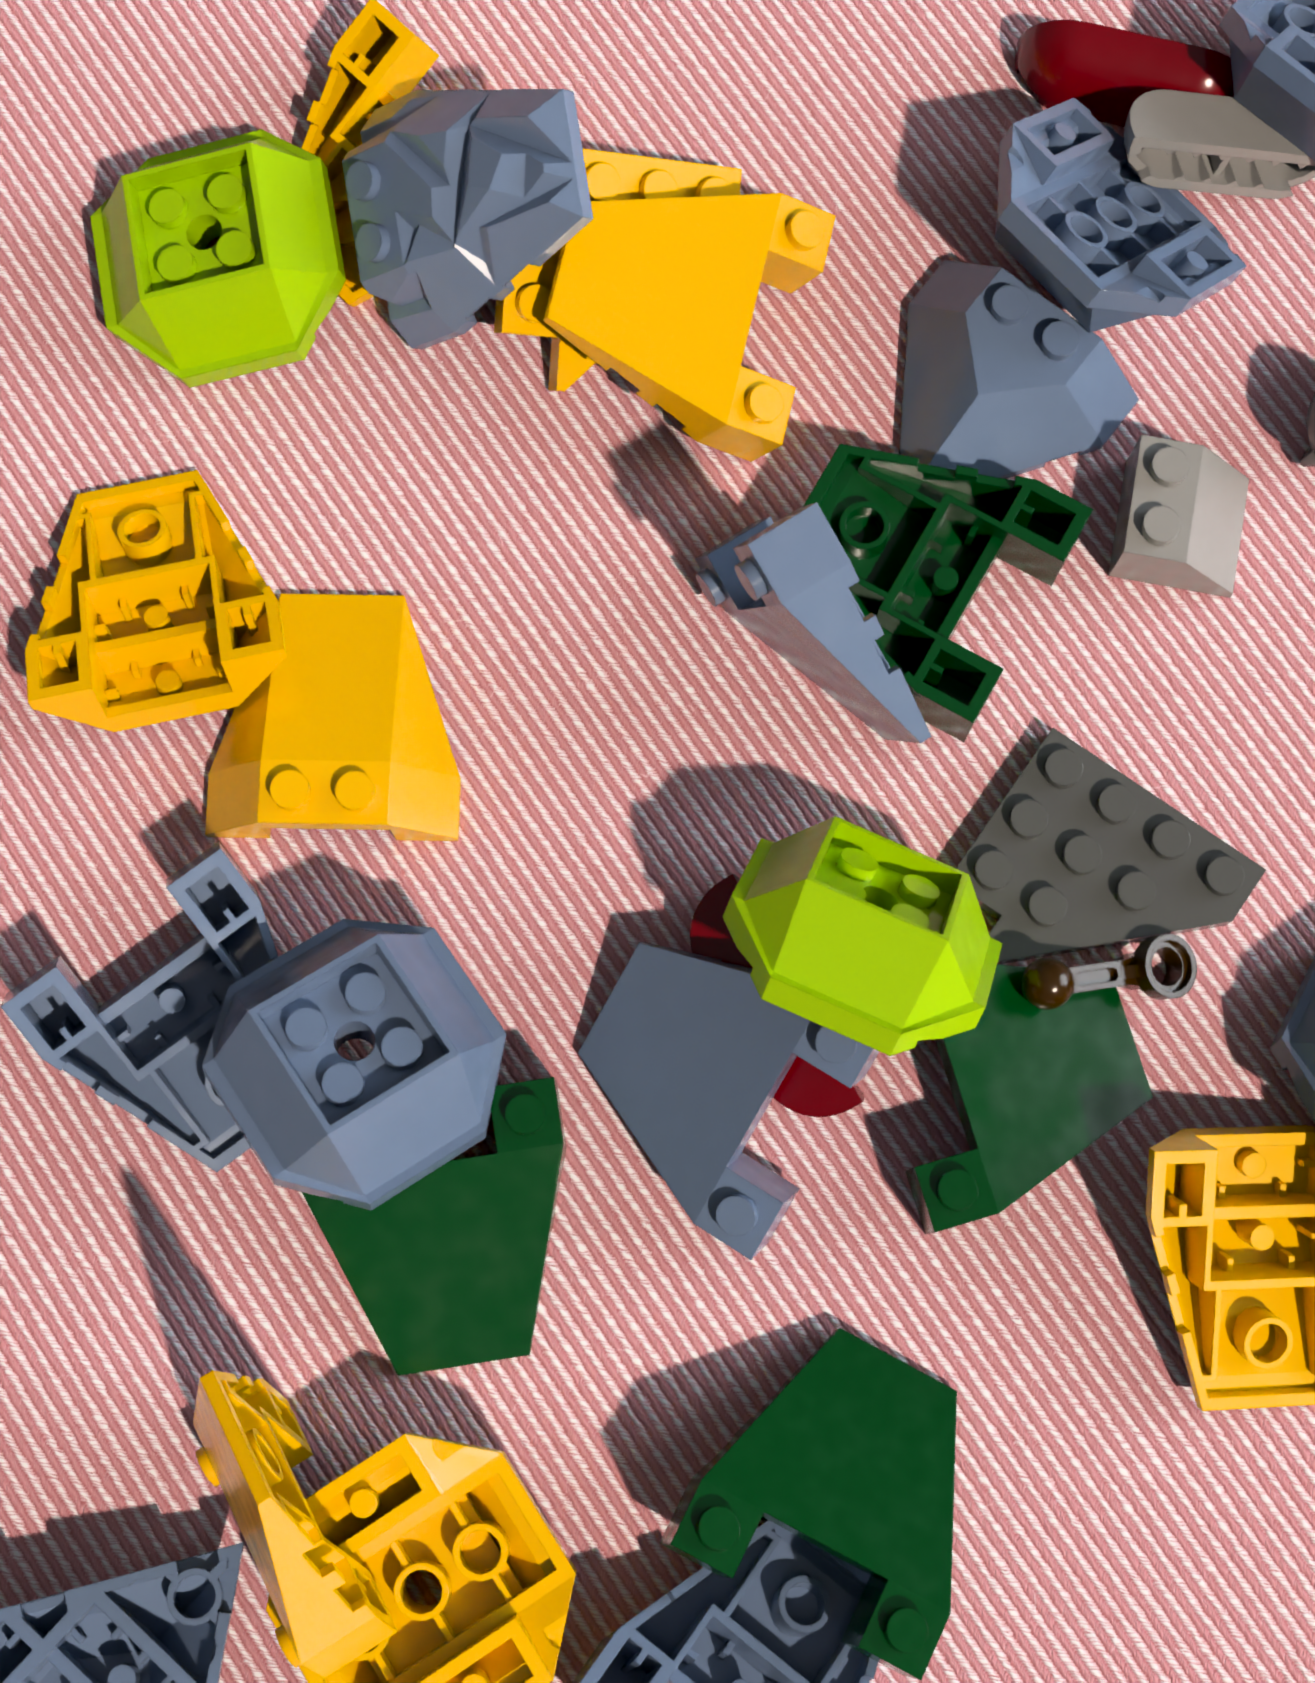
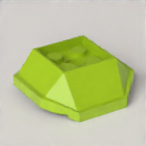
M262 129L148 158L136 171L122 175L112 195L90 216L106 328L116 338L166 370L189 388L305 360L316 339L314 333L331 310L346 281L327 167L320 157ZM220 237L213 247L205 249L211 240Z
M836 816L777 842L761 838L731 895L723 915L724 922L736 947L753 967L750 977L762 1000L889 1056L913 1049L918 1041L944 1039L975 1029L987 1005L1003 944L989 935L968 873Z

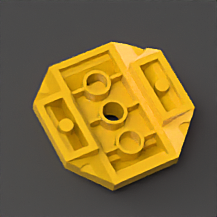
M407 1432L306 1499L322 1535L370 1571L398 1630L396 1634L326 1679L300 1665L299 1668L308 1683H550L553 1681L577 1570L504 1451ZM418 1570L433 1573L440 1581L442 1587L441 1600L430 1606L415 1603L407 1592L406 1582L408 1575ZM269 1595L266 1611L275 1627L278 1628L283 1624Z

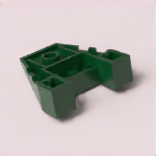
M839 444L803 506L815 502L818 503L849 557L860 580L849 587L864 616L870 613L876 615L885 635L875 641L890 668L895 665L900 667L924 721L964 742L993 692L1003 668L951 641V637L996 558L1052 586L1080 537L1093 509L1035 479L1016 476L1015 480H1008L978 474L979 469L957 465L955 470L921 464L919 463V458Z
M997 964L987 1005L976 1028L944 1039H935L970 1151L905 1171L925 1234L935 1233L999 1214L1153 1098L1116 987L1073 993L1070 999L1061 1007L1043 1010L1030 1004L1023 995L1021 978L1026 967Z
M554 1077L496 1086L491 1112L497 1154L451 1160L371 1211L344 1204L340 1200L302 1192L398 1376L530 1355L561 1173L567 1148L558 1085Z
M841 1328L836 1329L754 1417L750 1418L734 1434L735 1436L720 1452L693 1476L666 1528L660 1544L719 1576L733 1578L761 1518L768 1519L871 1575L841 1642L901 1675L922 1680L951 1612L957 1391Z

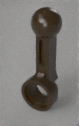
M1163 934L1146 938L1140 943L1134 953L1125 954L1111 962L1067 967L1063 962L1054 958L1037 959L1024 970L1021 978V989L1024 997L1030 1004L1043 1010L1061 1007L1070 999L1073 993L1113 987L1130 990L1140 989L1149 997L1157 1000L1182 997L1190 991L1196 979L1197 963L1193 950L1184 939L1174 934ZM1156 952L1161 955L1166 966V975L1162 983L1156 980L1152 972V959Z

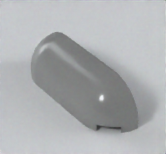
M1166 89L1152 90L1140 95L1133 102L1127 115L1124 127V149L1127 160L1131 167L1138 172L1140 180L1153 187L1279 199L1293 196L1290 187L1302 184L1315 177V161L1236 101L1234 97Z

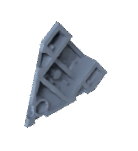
M944 260L908 305L899 455L919 458V463L954 470L959 465L979 469L978 474L1006 479L1042 468L1046 462L1077 452L1080 456L1101 449L1139 400L1102 338L1093 332L1089 333L1077 320L1002 267Z
M244 1542L1 1608L0 1683H219Z

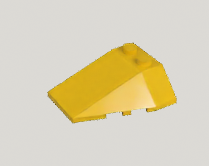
M198 470L76 494L57 552L60 565L53 586H46L41 600L44 613L37 634H30L25 648L27 697L31 708L97 728L118 732L239 707L287 657L281 609L278 599L270 586H267L255 567L252 557L235 535L228 518Z
M281 593L278 602L281 609L287 657L233 711L208 774L205 835L207 837L270 838L271 828L391 830L396 840L459 841L461 778L405 596Z
M1290 1125L1184 1128L1149 1148L1145 1215L1196 1405L1202 1411L1315 1405V1127Z

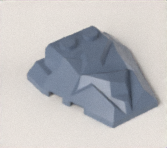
M566 89L415 90L375 109L360 132L362 144L347 152L342 160L360 282L369 294L387 301L391 323L413 349H425L465 334L477 323L473 314L489 299L502 301L515 289L511 280L528 264L535 266L544 264L593 220L574 91Z

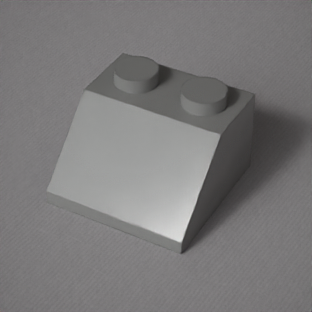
M1141 435L1125 464L1108 576L1230 598L1234 589L1249 478L1204 445Z

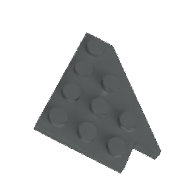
M1054 728L1051 729L956 867V869L969 874L980 908L998 919L990 930L989 935L1003 943L997 963L999 965L1144 940L1151 936L1179 934L1225 926L1234 920L1266 871V869Z

